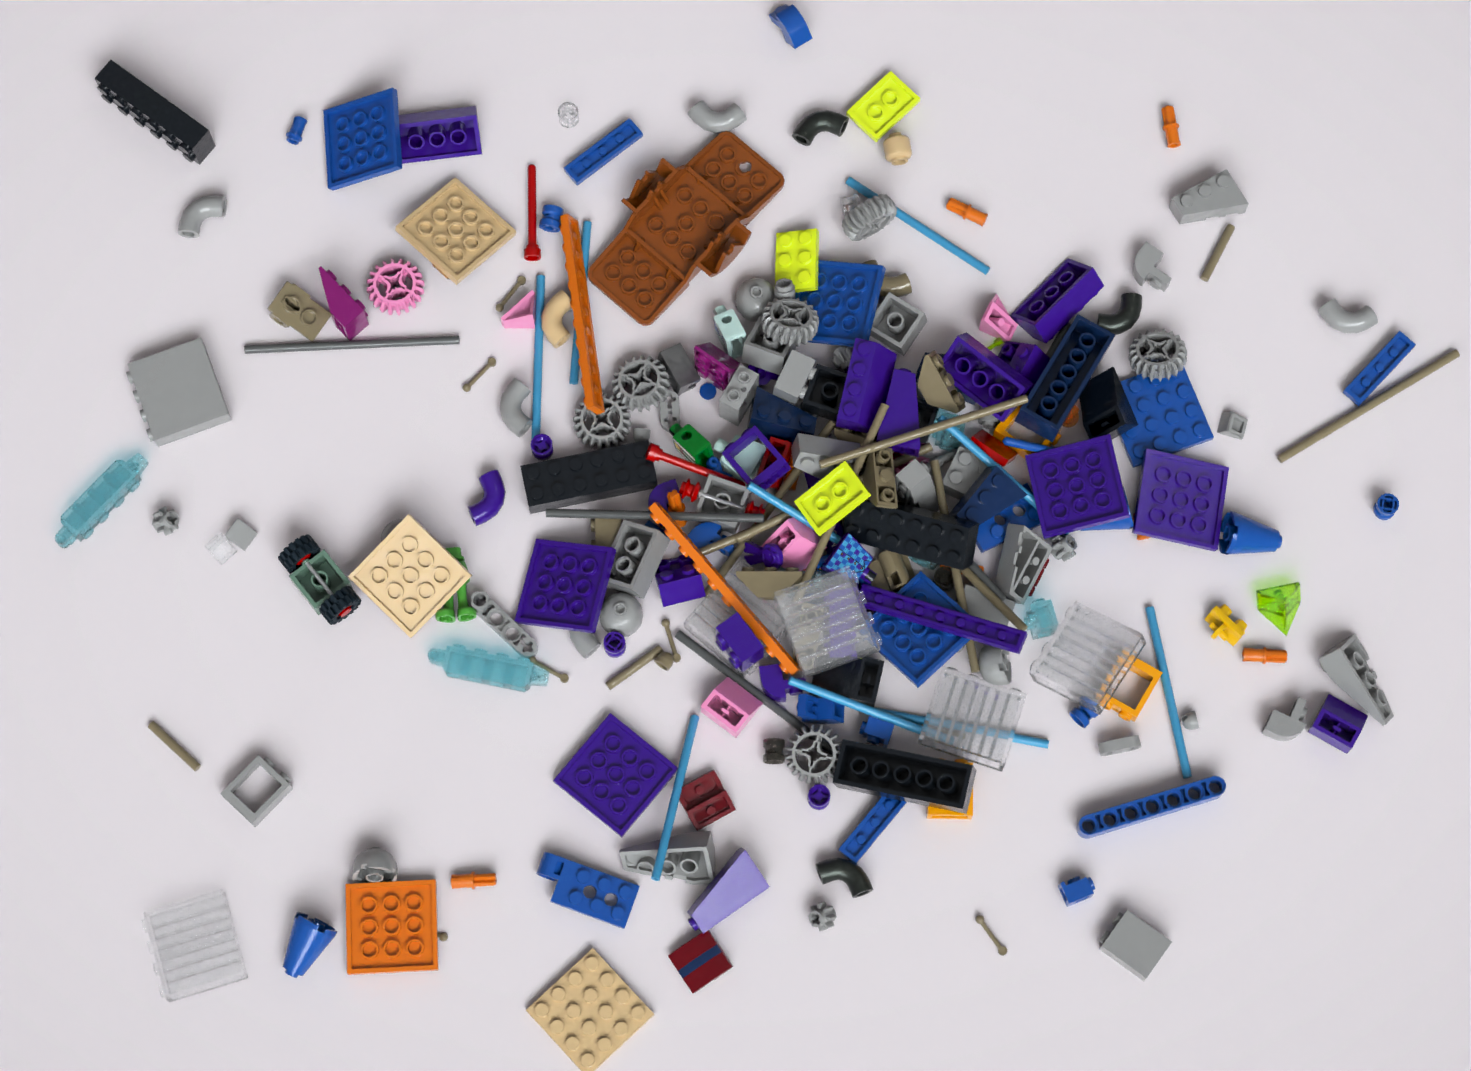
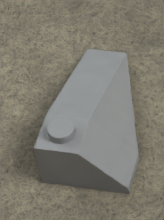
M1356 634L1335 645L1318 659L1321 668L1328 674L1330 679L1382 726L1386 725L1393 718L1394 715L1384 692L1377 688L1375 680L1377 675L1375 671H1370L1366 662L1369 660L1368 654Z
M711 831L688 832L670 837L661 875L669 880L673 878L686 880V883L693 885L710 884L715 878V847ZM660 840L620 849L619 853L623 869L649 876L652 875Z

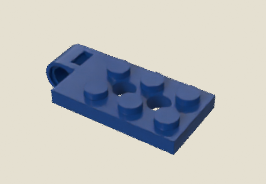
M1028 483L1022 485L1034 495ZM1024 498L1020 499L979 525L976 545L980 552L983 553L1004 543L1008 523L1025 525L1030 530L1040 526L1037 510ZM1013 508H1022L1024 515H1015ZM997 515L1002 516L1005 519V524H997L994 517Z
M544 852L536 873L543 878L557 881L550 900L551 903L622 929L626 926L640 887L548 852ZM586 886L594 887L596 890L595 897H585L583 893ZM607 894H614L616 896L617 903L614 906H608L605 903L604 898Z

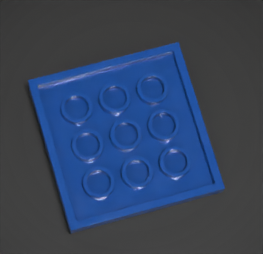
M396 89L383 90L323 110L328 189L334 191L402 169L398 95Z
M819 260L818 290L795 294L796 299L799 298L801 302L807 301V305H813V309L817 311L819 317L818 332L812 341L808 342L854 347L856 338L869 341L886 271L883 265Z
M1185 368L1182 371H1178L1177 377L1171 375L1169 380L1162 378L1161 382L1157 378H1154L1152 382L1150 377L1143 379L1141 374L1120 381L1138 423L1137 426L1119 436L1132 468L1142 465L1143 454L1146 448L1174 454L1213 440L1214 436Z
M921 571L897 592L904 596L968 614ZM875 612L857 629L858 633L917 688L970 641L967 638L879 612Z

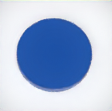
M711 383L703 384L700 388L701 397L706 400L713 399L716 395V387Z

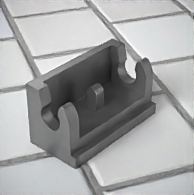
M681 343L659 353L657 359L661 365L665 366L666 372L670 376L668 379L670 385L678 396L696 387L695 383L699 382L701 378Z

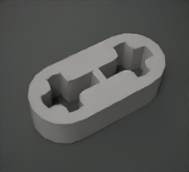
M668 390V395H663L664 402L660 401L661 426L667 432L671 428V426H668V422H664L668 421V414H672V419L676 421L673 422V425L675 423L680 425L679 397L672 390ZM669 396L672 400H676L672 402V408H668L667 402H665Z
M1135 735L1099 743L1098 747L1101 756H1108L1141 748L1139 736Z

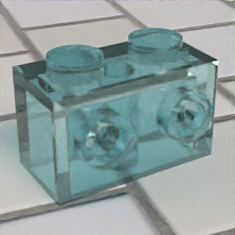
M944 412L940 414V416L943 415L947 419L960 416ZM966 423L956 427L964 433ZM946 429L932 434V438H936L935 445L939 446L940 449H958L962 445Z
M1044 598L1032 601V604L1029 605L1024 623L1028 626L1026 630L1031 631L1033 640L1054 635L1056 632L1058 621L1051 599L1045 601Z

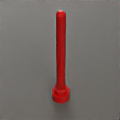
M533 164L528 166V245L524 249V259L527 261H538L541 259V249L537 245L536 166Z
M650 443L647 449L646 460L652 462L662 460L707 478L711 474L745 486V483L741 480L665 453L659 445Z

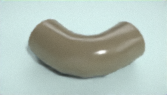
M869 260L862 263L878 265L876 260ZM903 273L893 277L884 275L880 296L886 297L889 292L897 297L912 293V287L907 274Z

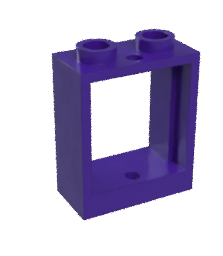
M756 426L746 429L738 440L729 443L722 452L726 461L747 485L751 481L764 490L768 489L791 470L788 462ZM758 438L777 460L752 480L733 458Z

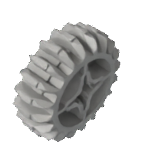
M879 194L870 199L868 198L866 201L861 202L860 205L855 206L845 216V219L842 221L843 231L852 241H860L872 236L881 229H884L897 214L895 203L887 194Z
M782 296L780 300L774 298L773 302H768L767 306L764 307L761 316V326L763 332L767 334V338H772L773 342L778 341L781 345L788 344L789 347L795 344L799 347L801 343L806 345L808 341H812L814 336H816L819 317L817 311L813 309V305H807V301L801 302L799 298L792 299L791 296L789 299H785Z
M1156 328L1154 332L1147 330L1145 335L1139 333L1138 339H1133L1132 345L1129 348V361L1132 369L1135 370L1136 375L1141 374L1143 379L1150 377L1151 382L1154 378L1161 382L1162 378L1169 380L1171 375L1177 377L1178 371H1182L1187 362V349L1184 341L1181 340L1179 335L1174 336L1173 331L1166 333L1165 329L1161 332H1158Z
M641 355L639 360H636L632 356L631 362L624 361V367L618 365L619 372H614L615 379L612 380L616 399L622 400V406H629L632 412L637 407L638 411L642 412L643 407H646L648 411H650L651 405L658 407V400L664 402L663 395H668L669 392L667 388L670 387V381L668 380L670 376L666 372L665 366L661 365L658 359L653 360L649 356L645 360V357ZM650 373L657 376L656 383L650 379ZM626 384L632 388V395L625 391Z
M605 392L602 394L604 408H606L604 413L597 415L587 409L584 402H580L581 409H575V414L578 416L573 417V422L576 423L573 426L574 430L578 431L576 433L577 438L583 437L582 443L587 444L589 442V448L591 449L595 444L598 450L602 449V445L610 448L611 443L614 446H618L617 439L624 442V435L629 434L627 427L631 426V421L628 420L631 418V414L626 412L628 410L627 405L621 406L622 400L618 399L615 401V395H611L607 399ZM615 412L620 418L617 429L611 422ZM587 415L591 416L593 421L589 431L584 425ZM606 419V423H598V420L604 421ZM601 432H606L609 434L605 436H597Z
M811 724L810 732L803 726V735L795 731L794 734L798 739L789 738V742L794 745L793 747L786 746L785 748L788 751H792V755H785V759H792L793 761L788 763L787 767H796L791 773L796 775L800 772L801 774L798 778L800 781L807 776V784H811L812 778H815L816 785L820 784V777L827 783L829 781L827 774L834 778L832 770L836 769L840 752L838 747L841 746L842 741L835 743L839 735L834 734L830 737L829 735L832 732L830 728L823 733V725H819L818 731H816L815 725ZM816 736L810 748L804 749L799 747L805 739ZM822 737L830 743L833 755L824 753L822 750ZM814 748H817V752L826 757L816 758L817 760L813 761V757L804 752L814 751ZM798 754L807 757L808 772L800 765ZM820 761H831L824 771L815 773V768H817Z

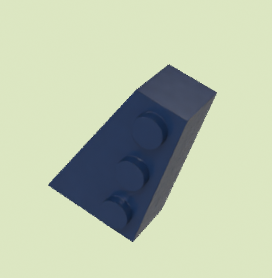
M757 386L751 404L747 429L756 426L768 440H770V437H775L791 442L793 445L798 433L814 435L817 418Z
M986 467L948 515L978 522L980 525L1027 494L999 467Z

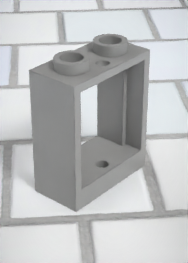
M741 364L739 365L719 400V417L739 426L752 403L757 386L759 387L758 373Z
M259 755L220 793L254 827L293 789L289 784L292 780L283 772L278 774L273 769L276 765L269 758L265 757L262 759ZM261 765L281 786L254 813L233 793Z

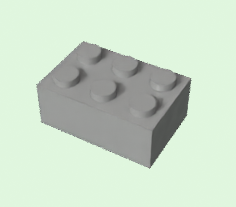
M623 520L611 546L616 550L607 587L644 599L670 539L657 529Z

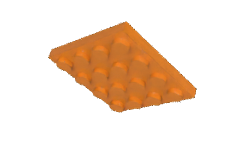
M436 879L346 884L348 975L439 971Z

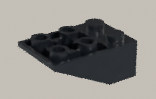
M1114 367L1090 379L1080 396L1083 425L1089 439L1110 434L1113 440L1138 425Z
M819 652L812 684L874 707L884 661L864 656H856V658H829L828 653Z

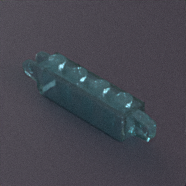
M139 453L126 463L123 460H116L62 514L61 523L63 527L55 535L56 543L62 549L70 547L69 545H72L77 539L81 542L83 539L89 538L93 534L94 528L99 523L105 522L109 517V513L124 502V497L139 487L142 480L140 475L149 464L148 461Z
M454 644L453 647L447 646L446 650L430 649L427 655L432 664L443 668L447 677L521 692L528 691L531 686H547L550 675L548 671L534 667V663L528 658L518 657V659H512L504 653L492 655L487 654L488 651L478 648L471 651L466 650L465 646Z

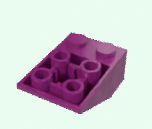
M320 266L319 272L334 324L350 341L369 325L367 320L368 314L365 311L366 308L360 300H354L350 296L351 292L344 284L340 286L336 282V276L329 269L325 271Z
M711 342L694 347L695 369L699 376L712 380L714 386L721 391L726 389L741 363Z

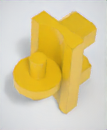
M1226 604L1220 607L1215 606L1205 618L1210 624L1209 627L1214 631L1211 638L1214 640L1219 636L1234 646L1245 634L1244 631L1247 624L1242 619L1233 622L1229 618L1232 613L1231 609Z

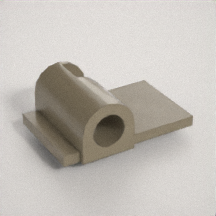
M286 281L267 308L271 311L269 316L272 320L285 328L291 326L311 342L314 341L331 317V313L310 298L311 296L296 284H291Z
M887 550L881 552L878 555V560L872 561L868 568L877 573L875 579L871 582L872 586L894 593L898 592L915 577L908 556Z

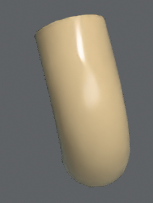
M563 290L556 293L546 303L541 315L542 330L554 348L562 346L571 337V334L562 323L564 314L572 309L570 305L571 299Z

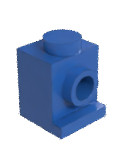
M869 716L867 722H862L859 734L867 738V742L875 745L882 743L883 747L887 748L895 724Z
M1080 876L1068 880V885L1065 882H1061L1058 885L1067 907L1092 897L1094 894L1093 890H1095L1094 883L1090 877L1081 879Z

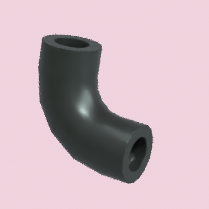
M828 110L816 111L806 116L797 125L792 137L798 143L805 146H810L815 136L820 132L826 131L840 137L847 127L849 118Z
M1137 293L1122 294L1119 311L1114 314L1099 313L1097 325L1115 335L1131 329L1139 319L1142 309V296Z
M834 858L815 864L822 884L841 880L847 884L853 898L873 891L871 882L864 870L851 860Z

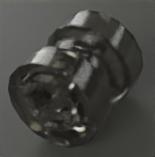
M946 566L938 568L933 578V582L945 593L951 591L954 587L951 568Z
M780 738L764 739L763 748L765 749V754L763 755V763H785V755L783 754L785 740Z

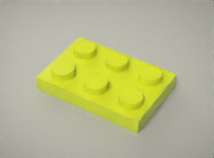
M890 71L846 111V115L873 141L877 142L920 102V97Z
M818 229L776 233L775 283L779 279L786 278L792 280L795 285V293L818 290Z
M844 461L797 498L794 503L814 531L821 536L868 499L871 494L849 463Z

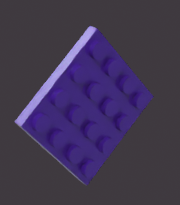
M1110 434L1025 455L1044 539L1130 518Z
M1146 448L1143 454L1132 533L1209 551H1217L1229 467Z
M536 539L514 621L524 625L595 634L616 550L613 547Z
M610 713L556 776L553 782L622 838L677 773L678 767Z

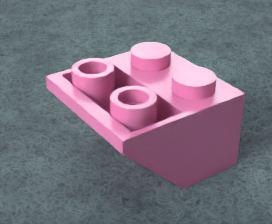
M792 517L787 519L761 547L768 543L777 544L783 553V564L781 567L784 569L795 567L803 572V569L807 568L820 538L813 529Z
M727 677L703 702L701 712L737 738L762 706L763 702Z

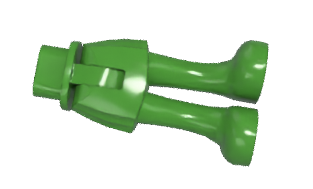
M460 547L445 548L467 569L465 559L461 556ZM470 578L457 591V616L460 622L476 618V610L468 605L466 584L470 582ZM453 596L443 605V609L435 613L437 621L445 623L456 621Z

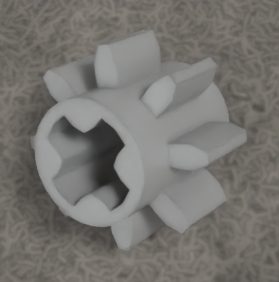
M840 346L833 352L832 362L837 370L842 367L843 371H848L853 347L849 349L848 346Z
M163 507L153 514L152 525L157 530V533L164 531L166 536L179 528V517L174 509L168 511L167 507Z
M1062 534L1051 539L1053 543L1051 545L1053 548L1051 554L1056 559L1060 560L1062 558L1063 561H1066L1076 555L1074 550L1077 548V543L1071 535L1065 536Z
M824 901L810 907L812 911L808 917L812 927H818L819 931H823L835 926L833 921H835L837 916L833 906H826Z

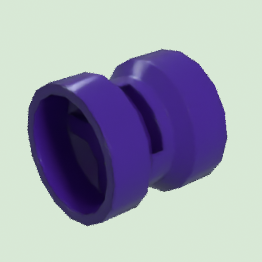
M538 434L531 440L533 456L541 461L551 458L553 455V445L549 436Z
M619 632L608 633L603 642L604 650L608 656L618 658L625 653V638Z
M814 785L808 793V804L815 810L825 809L830 801V791L824 785Z

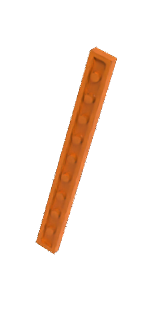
M567 213L560 216V231L564 241L562 247L566 256L565 268L568 272V288L571 292L570 305L574 314L573 326L577 336L575 342L579 350L578 363L582 372L581 384L585 394L583 400L586 408L598 415L604 413L605 410L578 220Z
M654 502L648 507L652 512L650 514L651 518L657 524L661 523L666 528L664 533L672 541L675 539L680 545L678 547L680 552L685 557L690 556L694 561L693 567L700 574L704 573L708 577L707 583L715 591L718 589L721 592L723 602L728 607L733 606L745 623L751 627L758 640L761 639L766 645L764 647L766 652L772 658L775 656L781 662L779 667L786 674L790 673L791 675L797 674L802 668L661 504Z

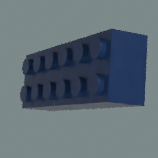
M1078 314L1028 395V403L1023 404L1020 408L1015 422L1053 443L1108 351L1115 334Z

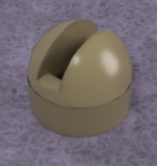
M668 652L660 653L654 660L659 667L666 671H669L674 661L673 656Z

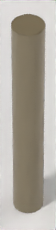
M1228 224L1200 277L1201 280L1208 282L1235 230L1233 225Z
M660 645L656 646L605 683L609 690L613 689L655 659L660 653L664 652Z
M152 721L148 725V728L194 771L201 767V764L156 722Z

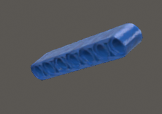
M1212 776L1085 815L1077 824V833L1080 837L1089 839L1216 800L1224 793L1226 783L1221 777ZM1209 784H1217L1220 791L1218 793L1212 792ZM1188 791H1197L1199 798H1190L1188 795ZM1167 797H1175L1178 804L1176 806L1168 804ZM1151 802L1155 804L1156 812H1149L1146 809V803ZM1126 809L1133 810L1136 815L1135 818H1127L1124 811ZM1111 816L1114 819V824H1105L1103 817ZM1082 823H1091L1093 831L1087 832L1083 830Z

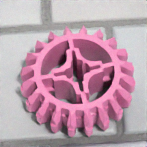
M391 258V264H387L383 260L382 268L376 265L375 269L377 272H370L372 279H367V284L369 285L367 293L370 294V301H374V307L380 306L382 313L388 309V314L392 315L393 311L396 310L397 315L400 316L401 310L404 309L408 313L409 306L412 308L416 307L414 301L421 302L419 295L424 294L422 287L425 284L421 280L423 278L420 272L417 273L418 268L416 266L411 267V262L408 261L403 265L401 258L398 260V263H395L394 259ZM406 276L413 282L411 290L404 285ZM380 284H383L384 288L387 289L385 298L379 293Z

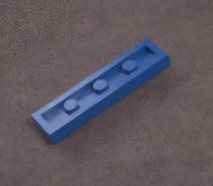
M629 118L566 165L564 171L578 186L642 138L643 133Z
M1399 331L1344 389L1343 394L1357 406H1360L1412 351L1416 344Z
M881 797L838 851L847 859L857 864L907 802Z

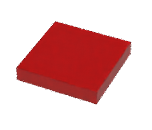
M983 429L971 437V440L1003 467L1013 461L1018 454Z

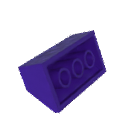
M476 106L399 115L402 164L482 154Z
M1067 258L1010 317L1034 339L1047 343L1054 338L1055 334L1063 326L1069 323V320L1076 313L1081 311L1104 287V284L1093 267Z
M967 332L956 337L942 358L945 370L954 379V386L983 408L1025 394L1027 396L1034 385ZM1018 406L992 415L1001 422H1004Z
M859 338L855 339L837 415L836 427L868 433L880 404H886L897 357L896 353L877 342Z

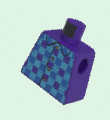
M849 533L841 537L821 566L822 570L850 584L857 583L860 578L870 584L877 575V573L868 568L873 557Z

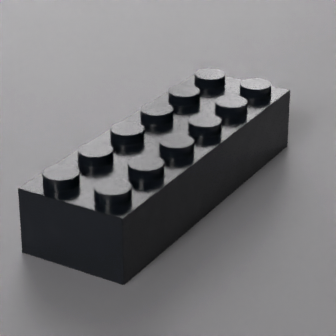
M111 59L95 77L98 85L97 89L102 93L101 97L107 103L111 104L113 102L118 106L117 108L121 113L134 117L133 120L139 126L148 127L153 136L166 140V144L171 149L181 151L183 157L189 162L195 161L200 165L215 148L210 131Z
M816 364L815 368H817L813 379L810 380L808 390L802 402V410L836 422L847 373ZM917 397L919 428L934 424L939 408L929 405L926 400ZM931 434L920 437V446L928 443Z
M649 440L520 466L530 514L543 512L546 509H557L654 489L658 486L654 463L645 459Z
M868 499L845 516L843 535L851 534L858 543L959 570H964L973 565L979 528L978 522L897 502V509L876 507Z
M843 739L832 783L841 789L967 814L976 769L973 765Z

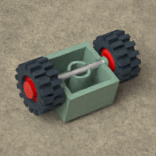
M306 534L299 539H295L293 543L288 544L289 546L285 547L284 551L280 553L278 559L286 570L292 573L289 575L292 583L318 615L322 614L330 625H335L337 622H341L342 619H346L361 604L362 600L353 590L350 581L325 550L320 552L321 548L310 535Z

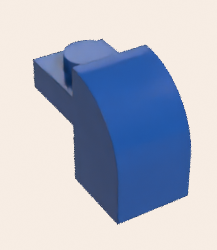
M787 4L779 6L774 12L769 14L771 21L781 28L785 41L794 49L813 39L804 18L793 4L790 6Z
M712 522L701 523L688 534V537L698 549L727 536H720L722 532L721 526ZM729 545L718 551L729 557L734 550V545Z
M809 694L798 695L797 716L801 717L803 722L812 724L844 723V705L825 698H816Z

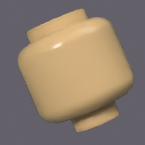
M900 132L891 133L883 142L885 158L892 165H903L912 156L910 139L905 135H901Z

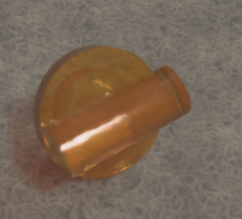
M1076 405L1063 424V427L1070 428L1078 423V412L1080 410Z

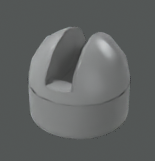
M633 428L634 440L636 442L649 440L651 430Z
M1195 711L1188 712L1182 717L1183 726L1186 729L1193 730L1199 728Z

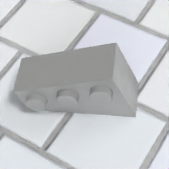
M1226 169L1173 197L1169 209L1179 224H1186L1217 216L1219 218L1234 213L1243 214L1246 212L1249 203Z
M798 433L791 447L793 467L823 479L841 463L821 469L819 460L859 448L860 443ZM856 458L846 461L849 463L851 468Z
M915 458L896 474L897 499L904 504L937 512L939 510L937 495L929 473L930 470L922 461L919 463Z
M1008 523L995 585L1006 595V599L1017 604L1025 603L1053 549L1025 525Z

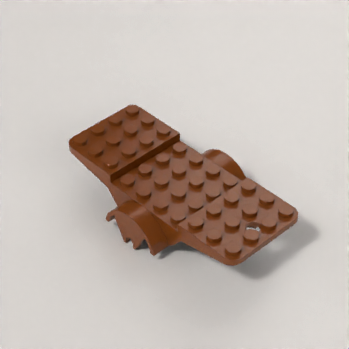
M728 131L718 134L687 164L675 168L662 158L656 171L646 170L644 177L641 180L637 179L630 197L621 200L633 213L623 230L590 266L588 270L589 281L638 324L642 326L653 324L688 288L689 282L701 270L709 277H714L731 264L751 236L752 232L744 225L747 226L782 190L785 182L784 176L735 134ZM748 162L752 167L751 170L742 172L739 166Z

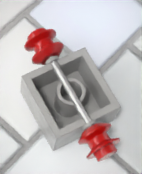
M709 474L703 490H701L699 482L693 485L690 483V479L687 482L683 481L679 490V494H682V499L686 496L690 497L691 502H694L697 498L700 499L695 512L744 513L745 511V513L765 515L766 509H763V504L757 507L754 506V501L748 503L750 491L745 486ZM697 521L700 523H716L721 526L723 531L731 534L737 532L740 522Z

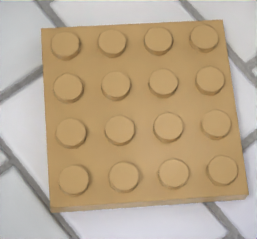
M456 177L396 225L395 228L397 233L456 285L516 235L514 228Z
M408 514L348 578L412 638L468 581L472 574L411 514Z
M593 948L526 1009L528 1014L581 1071H596L654 1016V1013Z

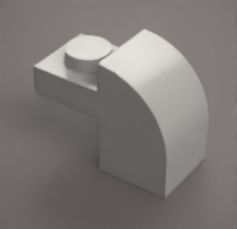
M1147 241L1136 255L1133 264V276L1140 286L1147 280L1154 289H1160L1164 292L1172 279L1156 268L1161 262L1164 253Z
M1298 697L1289 716L1274 709L1266 722L1262 734L1278 741H1289L1296 738L1307 725L1301 722L1308 710L1305 708L1307 700Z

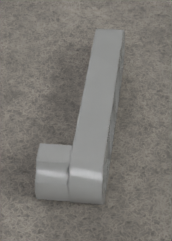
M475 591L471 595V607L476 610V614L524 659L532 656L535 657L538 652L535 640L489 598L486 592ZM477 600L481 602L486 600L483 606H478L476 602ZM489 609L490 611L487 613L486 616H484V614H486V610ZM495 613L503 616V620L499 624H493L490 621L491 616ZM510 628L518 630V636L514 639H509L506 636V632ZM522 636L525 637L522 640L526 645L529 646L530 644H532V652H523L524 647L519 642Z

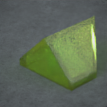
M1296 582L1256 590L1258 611L1287 636L1301 602L1300 583Z

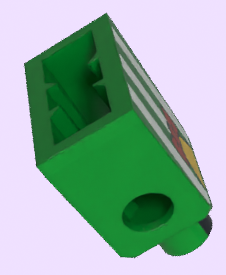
M678 423L672 425L669 433L673 436L676 450L687 461L707 468V460L714 456L711 443L690 424L685 425L683 428Z

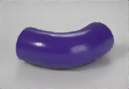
M498 470L487 472L479 478L484 491L483 498L479 502L468 506V511L475 526L481 525L496 516L504 504L506 491Z

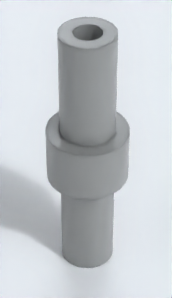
M950 450L940 457L935 456L926 465L932 471L930 461L939 460L940 468H942L943 464L954 459L955 452Z

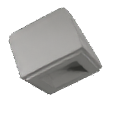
M1232 411L1222 413L1217 432L1241 440L1244 437L1248 419Z
M237 518L225 536L230 542L245 551L258 533Z

